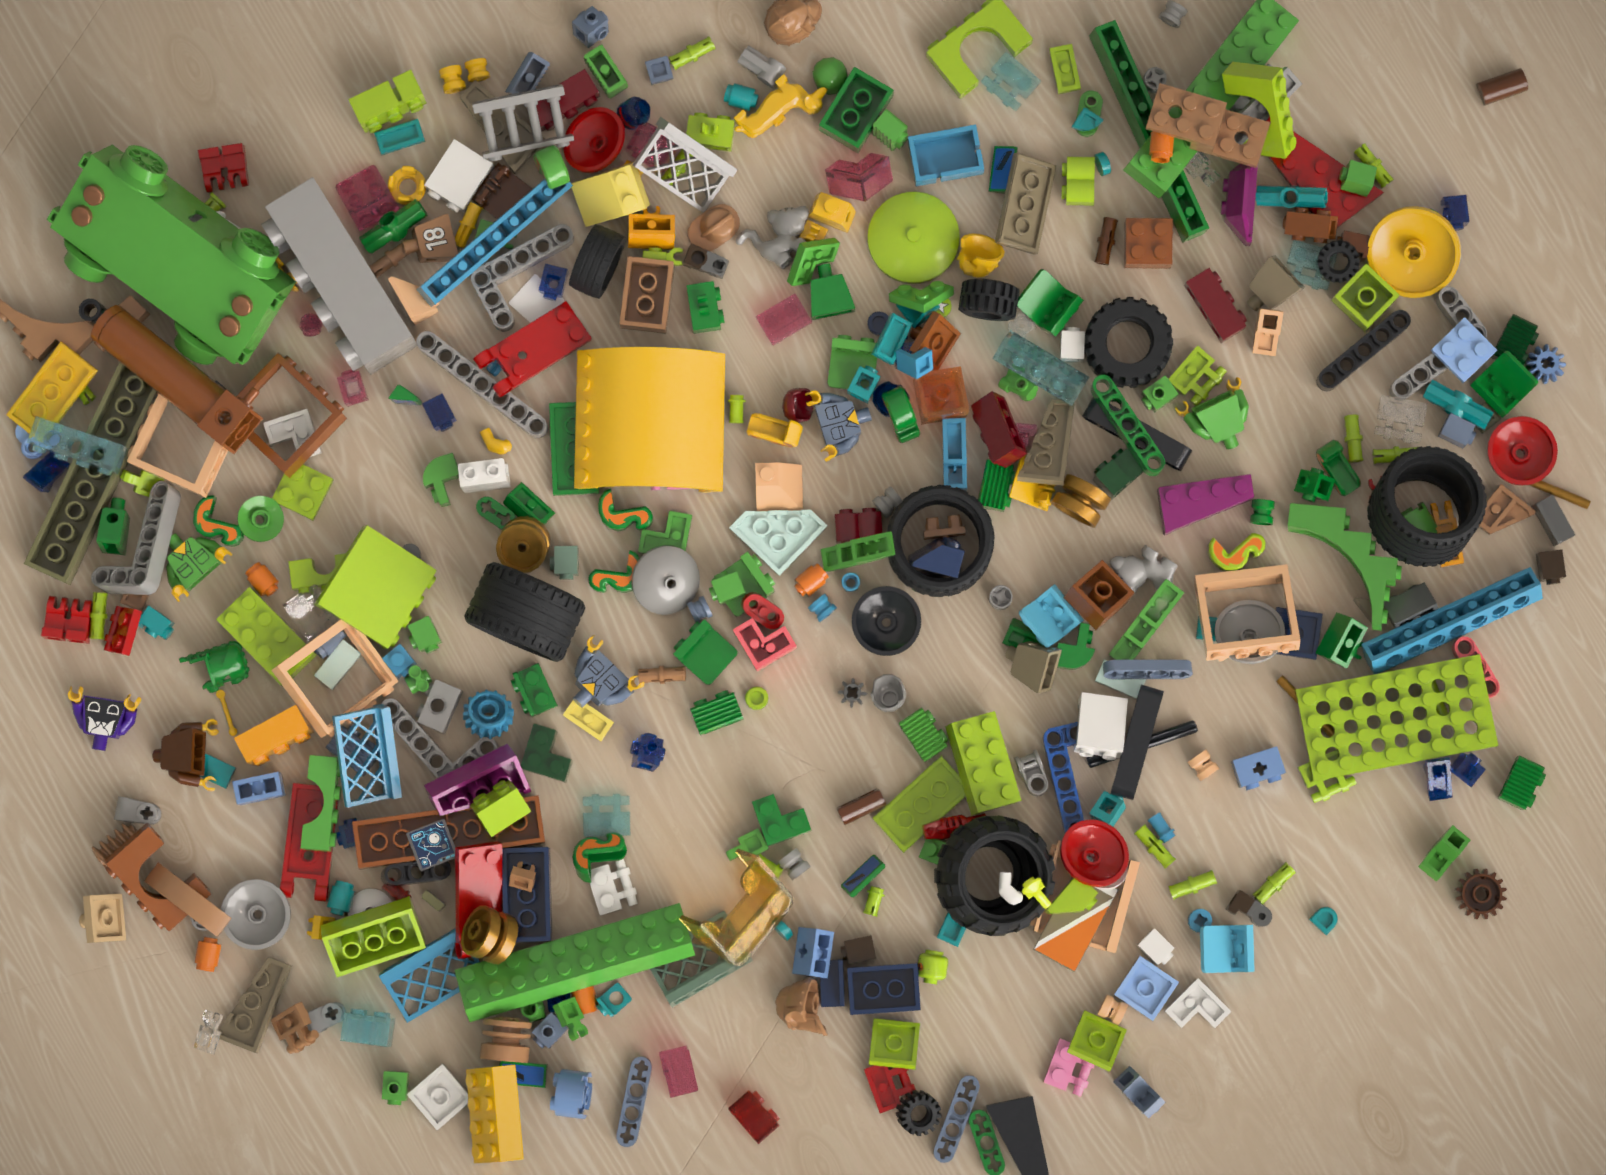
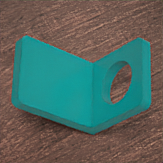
M896 304L905 318L912 323L913 328L927 322L932 312H936L940 308L937 305L929 311L922 313Z
M616 983L601 997L596 999L599 1003L596 1007L604 1016L609 1014L610 1017H613L631 1002L632 998L619 983ZM615 991L620 992L623 995V1002L620 1005H613L610 1002L611 993Z

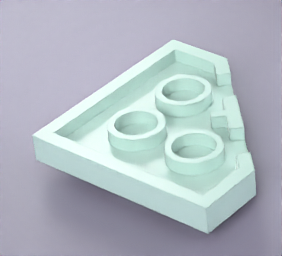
M812 510L745 511L729 529L780 576L828 525Z

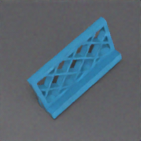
M384 704L373 705L372 708L332 716L345 807L349 808L389 798H402L390 707ZM372 714L373 723L367 729L360 722L365 715ZM349 719L354 723L347 734L341 731V720ZM358 726L366 731L359 743L351 738ZM370 735L376 739V746L372 752L363 747ZM348 740L357 745L350 757L344 753L343 749ZM361 749L369 754L362 766L354 761V758ZM373 758L379 761L380 766L375 774L366 769ZM351 763L360 768L353 780L347 776L346 771ZM364 771L372 776L366 788L357 783ZM376 780L382 783V794L374 795L369 792ZM356 785L363 792L358 799L351 800L350 791Z
M456 928L427 944L425 949L408 955L379 973V978L386 986L407 1023L460 992L459 986L455 989L444 987L447 975L456 977L455 973L448 971L451 959L464 962L463 967L467 963L476 964L481 962L479 958L472 957L474 960L472 961L468 960V958L458 959L456 956H452L456 942ZM450 950L449 955L445 954L444 952ZM438 956L448 958L446 969L433 968L434 958ZM430 961V965H429V966H425V965H424V964H426L427 962ZM417 968L428 970L425 982L412 979L414 970ZM431 971L444 974L441 986L428 983ZM410 973L409 978L404 977L405 975ZM397 980L407 981L405 994L395 992L391 984ZM410 983L424 986L421 998L407 995ZM426 987L439 989L438 999L434 1001L425 1000ZM443 991L448 992L445 995L441 996ZM398 996L404 998V999H403V1003H401V1001H400V999L398 998ZM406 998L420 1002L418 1010L411 1015L404 1008ZM422 1003H427V1004H428V1005L424 1006L423 1008H421Z

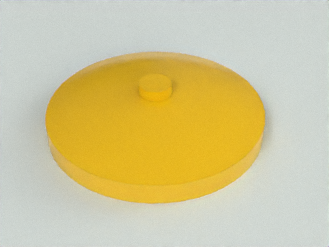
M1409 206L1388 213L1377 223L1368 242L1367 258L1369 266L1403 297L1421 298L1437 293L1452 280L1460 263L1461 246L1454 227L1441 214L1425 207Z

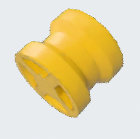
M486 58L472 59L464 63L465 69L469 73L467 76L468 82H474L475 80L480 82L490 78V73L486 70Z

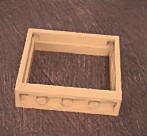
M157 392L158 396L155 402L148 408V417L145 423L138 429V438L135 445H132L128 451L127 462L134 467L206 498L228 452L227 449L216 441L212 445L195 484L141 461L168 403V400Z
M1287 564L1195 575L1194 587L1206 661L1219 659L1220 662L1229 658V655H1235L1237 659L1247 658L1250 655H1271L1273 653L1272 650H1278V652L1283 653L1299 650L1300 635ZM1282 583L1291 635L1213 644L1205 592Z
M341 619L272 669L274 675L321 738L326 735L330 737L335 735L333 721L328 725L324 723L287 671L332 637L344 630L382 682L379 687L344 713L373 707L377 703L375 699L378 696L386 697L394 690L392 686L399 682L367 637ZM349 719L341 720V721H340V725H341L342 723H344L345 721H346L348 724L351 723L352 721H350Z

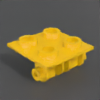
M1025 455L1019 460L1009 497L1048 511V507L1051 506L1052 494L1055 493L1054 487L1057 485L1017 481L1019 471L1024 465Z

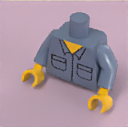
M815 390L807 392L805 395H810L813 400L807 402L806 405H815L826 444L820 452L826 451L829 454L824 460L827 462L833 457L848 453L858 442L859 435H861L859 424L872 421L869 408L855 411L853 402L848 401L846 397L832 393H819Z
M595 635L588 639L587 646L577 659L574 673L577 678L575 685L580 691L573 697V700L581 708L590 700L597 706L622 703L634 693V690L644 686V682L638 686L634 683L635 678L639 675H634L628 679L599 650L595 653V650L599 649L603 644V640L598 645L592 643Z

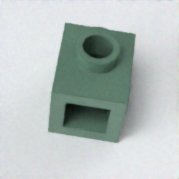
M554 546V556H550V570H554L555 576H559L560 580H573V576H579L578 546Z

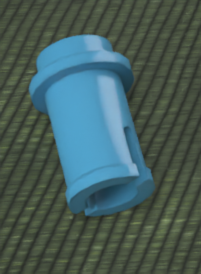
M1160 812L1148 820L1163 843L1176 836L1173 832L1175 831L1174 828L1171 829Z

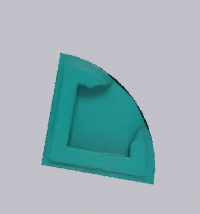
M1084 107L1071 128L1078 131H1090L1097 128L1104 119Z

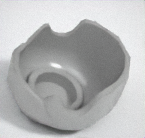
M883 674L874 680L871 698L878 709L884 712H894L904 704L906 689L900 678L893 674Z

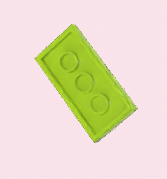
M940 756L872 819L904 853L923 836L922 825L943 818L966 797L960 776Z

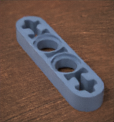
M1109 660L1103 663L1104 677L1107 679H1185L1193 675L1192 663L1189 660Z
M646 1057L635 1058L630 1066L616 1134L618 1143L623 1147L633 1146L638 1139L652 1071L651 1061ZM641 1060L645 1061L644 1064L648 1066V1070H644L641 1077H646V1082L632 1080V1075L638 1076V1069L635 1068V1064H639ZM635 1083L641 1084L643 1087V1094L639 1097H634L630 1093V1087ZM630 1106L638 1109L639 1115L635 1120H629L625 1115L626 1109ZM623 1121L629 1124H637L636 1129L631 1127L630 1134L634 1136V1139L629 1140L628 1143H624V1138L621 1137V1133H625L627 1126H622Z
M968 1075L961 1078L933 1151L934 1157L939 1162L946 1163L951 1161L957 1150L980 1088L979 1081L973 1076ZM969 1079H972L973 1085L976 1086L975 1090H970L968 1097H972L971 1102L965 1098L957 1097L959 1092L964 1095L965 1087L962 1084L963 1082H968ZM958 1101H963L967 1104V1112L963 1115H958L954 1111V1105ZM950 1123H955L959 1127V1133L955 1137H950L946 1134V1127ZM942 1136L948 1140L956 1141L954 1146L949 1144L948 1151L951 1154L950 1156H945L944 1159H941L940 1153L937 1152L938 1148H943L945 1145V1141H941Z

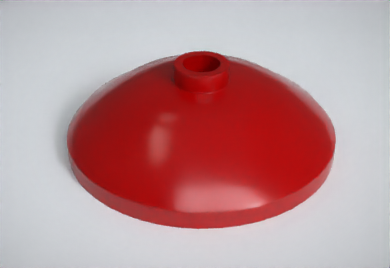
M595 107L582 112L572 121L565 133L566 135L572 133L574 141H569L570 145L563 147V152L567 162L580 172L593 173L606 168L617 158L624 144L625 127L622 119L614 111L605 107Z
M1518 416L1507 419L1497 426L1490 436L1487 454L1492 469L1501 479L1514 485L1526 486L1543 480L1552 471L1557 460L1558 448L1553 433L1544 423L1531 417ZM1516 451H1523L1524 456L1518 457Z
M1083 820L1072 825L1062 838L1060 845L1062 863L1068 873L1077 881L1092 887H1103L1116 882L1124 874L1129 862V851L1123 836L1113 826L1099 820ZM1087 856L1091 857L1093 862H1090Z

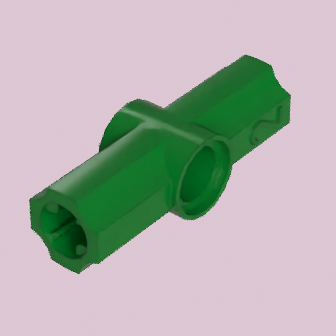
M414 199L397 212L390 211L385 213L380 218L378 225L359 237L365 249L372 254L391 240L393 242L402 240L407 235L409 228L428 216L422 204Z

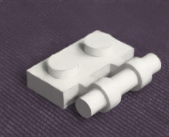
M624 859L615 862L618 871L612 873L609 864L591 869L590 885L600 916L623 909L620 900L624 898L627 899L629 906L638 904L635 896L637 891L632 886L629 877L631 872L629 867H626ZM618 878L621 879L624 891L619 893L614 883V880Z

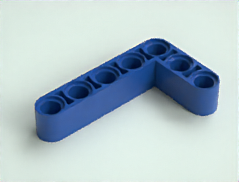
M1078 722L1050 728L1043 735V746L1064 833L1067 832L1070 824L1084 820L1067 747L1076 744V740L1070 736L1071 728L1078 727ZM1049 733H1057L1059 735L1060 741L1057 745L1048 743L1047 735ZM1060 755L1065 759V765L1062 768H1057L1053 765L1052 759L1054 756ZM1067 778L1071 784L1070 789L1066 791L1061 790L1058 787V780ZM1065 801H1073L1075 803L1076 810L1074 813H1066L1064 811L1063 804Z

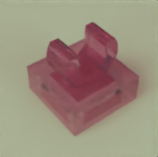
M1015 423L1024 446L1028 447L1029 436L1035 437L1037 424Z

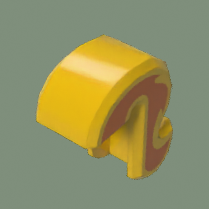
M760 413L751 414L746 433L756 439H763L777 445L795 448L799 444L803 426L793 420L786 422Z

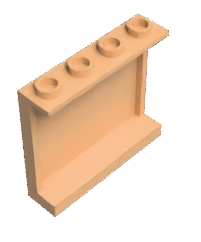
M1060 840L1057 841L1056 845H1051L1049 855H1052L1055 870L1052 871V881L1055 882L1053 895L1049 894L1048 897L1051 903L1066 887L1072 877L1061 860ZM1129 860L1126 879L1121 885L1116 887L1119 890L1089 947L1116 953L1140 862ZM1044 910L1039 918H1034L1030 923L1031 926H1034L1033 931L1042 933L1052 914H1047Z

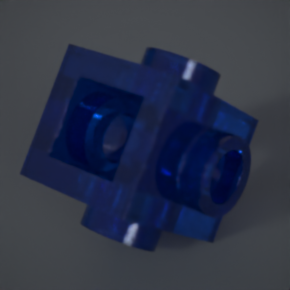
M651 733L641 734L636 740H633L630 748V754H633L631 767L651 772L655 771L665 756L664 740L657 738L655 734Z

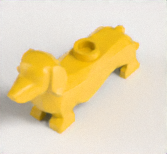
M783 74L775 81L778 89L771 91L766 96L755 113L747 117V113L742 110L734 117L735 123L738 125L734 130L743 132L750 138H755L763 134L772 125L775 127L779 126L786 118L784 115L792 108H800L810 115L817 114L823 107L822 99L828 90L825 87H821L808 94L799 84L788 83L787 77Z

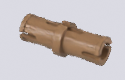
M401 243L391 251L387 250L384 252L385 255L369 265L376 278L392 266H398V262L409 255H404Z
M659 666V668L638 669L639 684L642 682H660V684H665V682L686 681L685 666L671 668Z

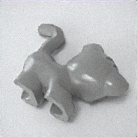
M806 206L788 207L779 211L771 210L767 212V219L772 225L774 232L778 235L776 239L762 242L756 230L745 229L737 236L736 244L742 245L747 238H750L753 246L760 252L763 258L774 262L781 269H785L793 262V258L789 253L792 251L797 252L799 244L807 242L805 239L797 238V236L804 231L805 220L808 218L809 210Z
M1144 545L1141 550L1144 557L1143 560L1133 555L1128 557L1115 556L1110 560L1115 573L1135 593L1146 582L1147 578L1153 582L1156 590H1158L1165 579L1173 583V575L1177 568V564L1164 556L1160 561L1157 560L1159 553L1147 545Z

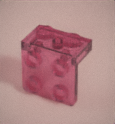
M375 165L363 169L338 183L335 187L359 231L378 222L385 213L400 210Z

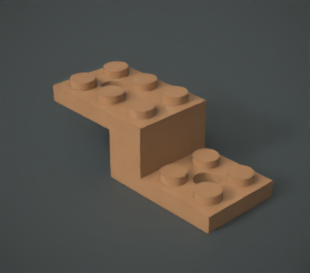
M1159 83L1146 129L1191 142L1189 149L1257 168L1270 122L1226 110L1227 102ZM1178 107L1182 115L1179 118H1172L1168 113L1169 109ZM1243 133L1247 136L1248 141L1242 145L1238 144L1234 139L1235 135Z

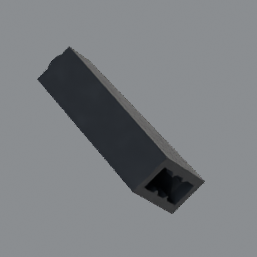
M1033 1096L986 1105V1109L1021 1175H1049Z

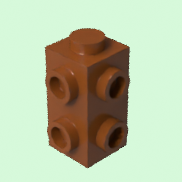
M1295 207V212L1287 211V215L1284 216V234L1292 235V240L1305 241L1306 237H1314L1313 242L1327 243L1328 239H1336L1338 216H1330L1331 211L1317 210V214H1311L1308 208Z

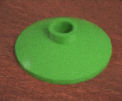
M254 496L246 500L240 507L237 517L238 526L241 532L250 540L266 542L280 533L284 523L283 511L272 498ZM256 516L263 517L262 524L256 522Z

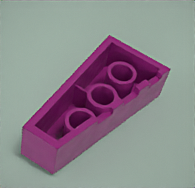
M1251 474L1159 487L1157 495L1163 535L1165 536L1251 501L1254 498Z
M508 744L424 785L432 805L440 816L468 809L474 803L473 799L482 793L488 794L494 790V785L503 780L505 782L510 780L520 793L526 794L531 792L518 758Z

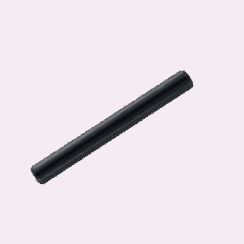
M1192 720L1152 734L1148 749L1196 733L1198 731L1196 722ZM1098 755L1086 757L1090 768L1114 761L1103 759L1102 756Z

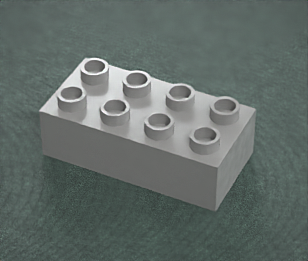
M313 177L265 206L272 218L261 224L273 245L278 246L280 254L291 248L296 255V258L286 263L304 293L316 287L321 297L310 304L328 332L339 326L341 327L346 336L335 342L353 372L364 365L370 375L417 347L412 334Z

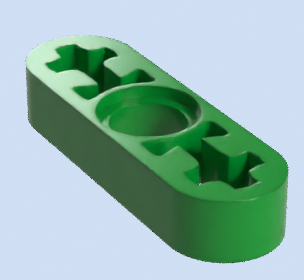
M975 1110L969 1116V1125L984 1169L989 1175H1000L1005 1169V1162L990 1117L983 1110ZM976 1114H980L981 1117L985 1116L986 1121L983 1122L984 1129L989 1127L991 1132H983L979 1136L976 1135V1131H980L978 1124H973L972 1121L976 1119ZM984 1136H990L994 1141L993 1147L989 1150H985L980 1146V1140ZM997 1149L998 1154L993 1156L996 1162H1001V1165L998 1166L999 1171L994 1172L993 1169H988V1165L991 1164L989 1156L984 1159L983 1154L992 1153Z

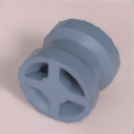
M704 596L699 597L696 602L687 603L695 622H701V619L713 616Z

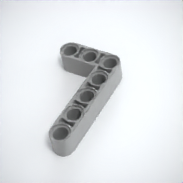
M565 224L557 225L480 266L471 274V282L499 331L506 332L511 330L515 320L497 285L569 248L574 242V235L569 226ZM562 231L569 233V238L564 242L557 239V235ZM539 243H548V250L546 252L537 251ZM520 253L529 255L525 263L516 261ZM506 264L508 265V270L504 274H499L496 272L497 266ZM479 275H486L488 277V281L484 285L476 283V278ZM490 295H497L499 297L495 305L487 304V298ZM508 315L510 317L509 322L506 325L498 324L499 316Z
M1445 287L1437 294L1436 304L1453 328L1459 323L1456 313L1463 312L1466 314L1467 320L1485 338L1487 337L1486 328L1454 287ZM1442 294H1450L1453 297V303H1445L1442 300ZM1432 353L1396 379L1390 386L1389 393L1396 401L1406 400L1448 368L1445 365L1442 368L1435 367L1433 358L1436 356ZM1422 371L1425 374V380L1417 381L1414 377V372ZM1397 384H1402L1406 387L1407 392L1405 395H1400L1396 392L1395 387Z
M158 481L152 486L132 567L100 566L91 575V581L94 585L109 594L151 595L156 592L160 584L181 499L178 490L165 481Z
M392 698L386 699L381 703L386 706L390 703L396 704L397 712L391 716L394 730L437 778L463 766L464 761L469 757L477 759L485 755L481 749L485 742H491L494 746L493 750L499 748L495 740L484 737L452 763L401 703ZM404 721L412 722L413 727L409 733L401 731V724ZM420 738H426L428 741L427 748L422 751L418 750L416 742ZM436 755H440L443 758V764L439 768H434L431 764L432 758Z

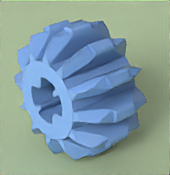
M1548 344L1544 345L1543 350L1537 346L1535 353H1529L1528 357L1531 360L1526 362V366L1533 367L1529 372L1532 374L1536 373L1535 378L1537 380L1542 377L1543 384H1547L1549 379L1552 382H1556L1557 376L1564 374L1560 368L1566 366L1565 362H1559L1564 357V354L1562 353L1557 356L1555 353L1558 348L1554 347L1550 351ZM1548 360L1550 362L1548 366L1551 365V367L1544 369L1542 367L1544 363L1541 362Z

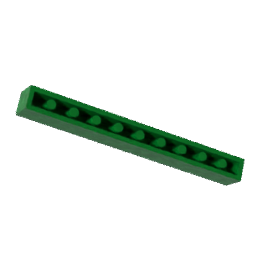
M1113 20L1095 27L1090 33L1089 38L1137 144L1141 148L1152 132L1147 130L1146 126L1153 102L1117 22ZM1182 170L1161 197L1170 217L1173 218V223L1182 243L1203 235L1209 229V225L1185 172Z

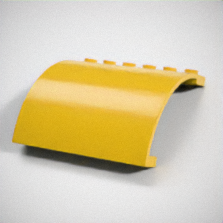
M613 347L577 350L574 488L652 486L699 489V492L702 493L723 492L725 354L666 347Z

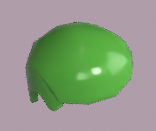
M834 57L823 58L815 64L812 71L817 89L821 87L827 88V95L838 94L848 78L845 65Z

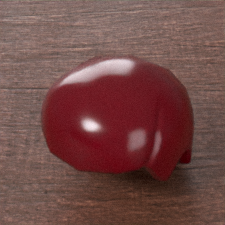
M793 388L785 394L782 409L784 416L789 421L793 420L800 423L810 420L813 413V405L807 406L806 403L813 399L810 395H805L807 392H810L809 389Z

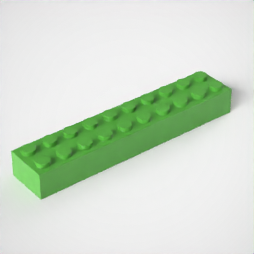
M1256 0L1185 91L1227 102L1226 110H1230L1241 95L1225 93L1222 73L1232 62L1265 65L1299 20L1275 0ZM1172 107L1168 112L1172 118H1179L1182 115L1178 107ZM1150 135L1123 171L1159 199L1196 154V150L1189 149L1191 142L1174 137L1173 155L1168 163H1156L1151 161V156L1149 155Z
M678 903L513 952L500 964L482 961L455 969V974L469 1022H473L695 956L681 905Z

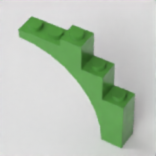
M1290 503L1288 532L1308 535L1325 542L1339 551L1353 565L1362 578L1369 595L1372 609V630L1382 631V624H1387L1388 610H1384V602L1389 601L1390 587L1386 586H1396V579L1401 580L1402 566L1398 565V558L1370 556V554L1375 555L1376 541L1372 540V533L1345 531V529L1349 530L1350 516L1346 515V508Z

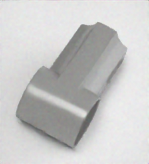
M749 45L742 52L738 60L739 64L756 74L760 81L771 88L775 87V81L786 71V67L771 57L767 58Z

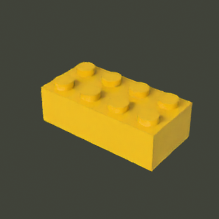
M506 1065L466 1069L465 1081L468 1089L467 1104L470 1112V1132L472 1135L474 1163L524 1159L516 1066Z

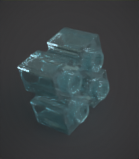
M351 1009L350 1013H344L340 1041L392 1047L396 1019L390 1018V1013L374 1012V1016L367 1015V1010Z

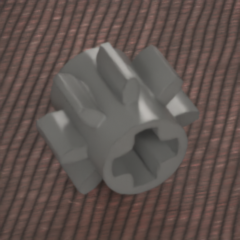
M852 678L851 684L848 685L843 681L842 684L845 689L844 691H838V694L844 695L841 703L848 701L851 708L854 702L862 705L860 697L867 695L866 692H861L864 683L856 685L854 678ZM848 688H851L852 690H854L855 688L858 689V691H857V693H856L858 697H857V698H854V697L848 698V697H847V695H848V690H847V689H848Z

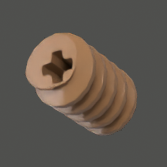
M131 822L130 826L124 823L121 824L123 832L115 829V838L107 835V844L99 841L100 850L94 846L92 847L94 855L105 868L107 867L105 859L138 831Z

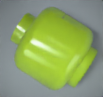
M925 950V953L919 955L918 976L924 978L923 983L937 985V980H944L946 978L948 958L943 956L944 952Z

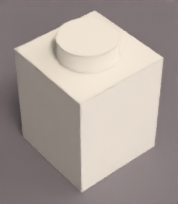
M1067 327L1066 331H1061L1060 361L1083 362L1085 331H1080V328Z
M1155 928L1137 944L1156 965L1160 963L1165 965L1174 956L1171 953L1174 947Z

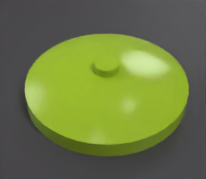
M905 192L889 198L876 210L869 224L868 247L874 263L885 275L901 283L921 284L936 279L951 266L959 248V227L954 214L945 203L927 193Z

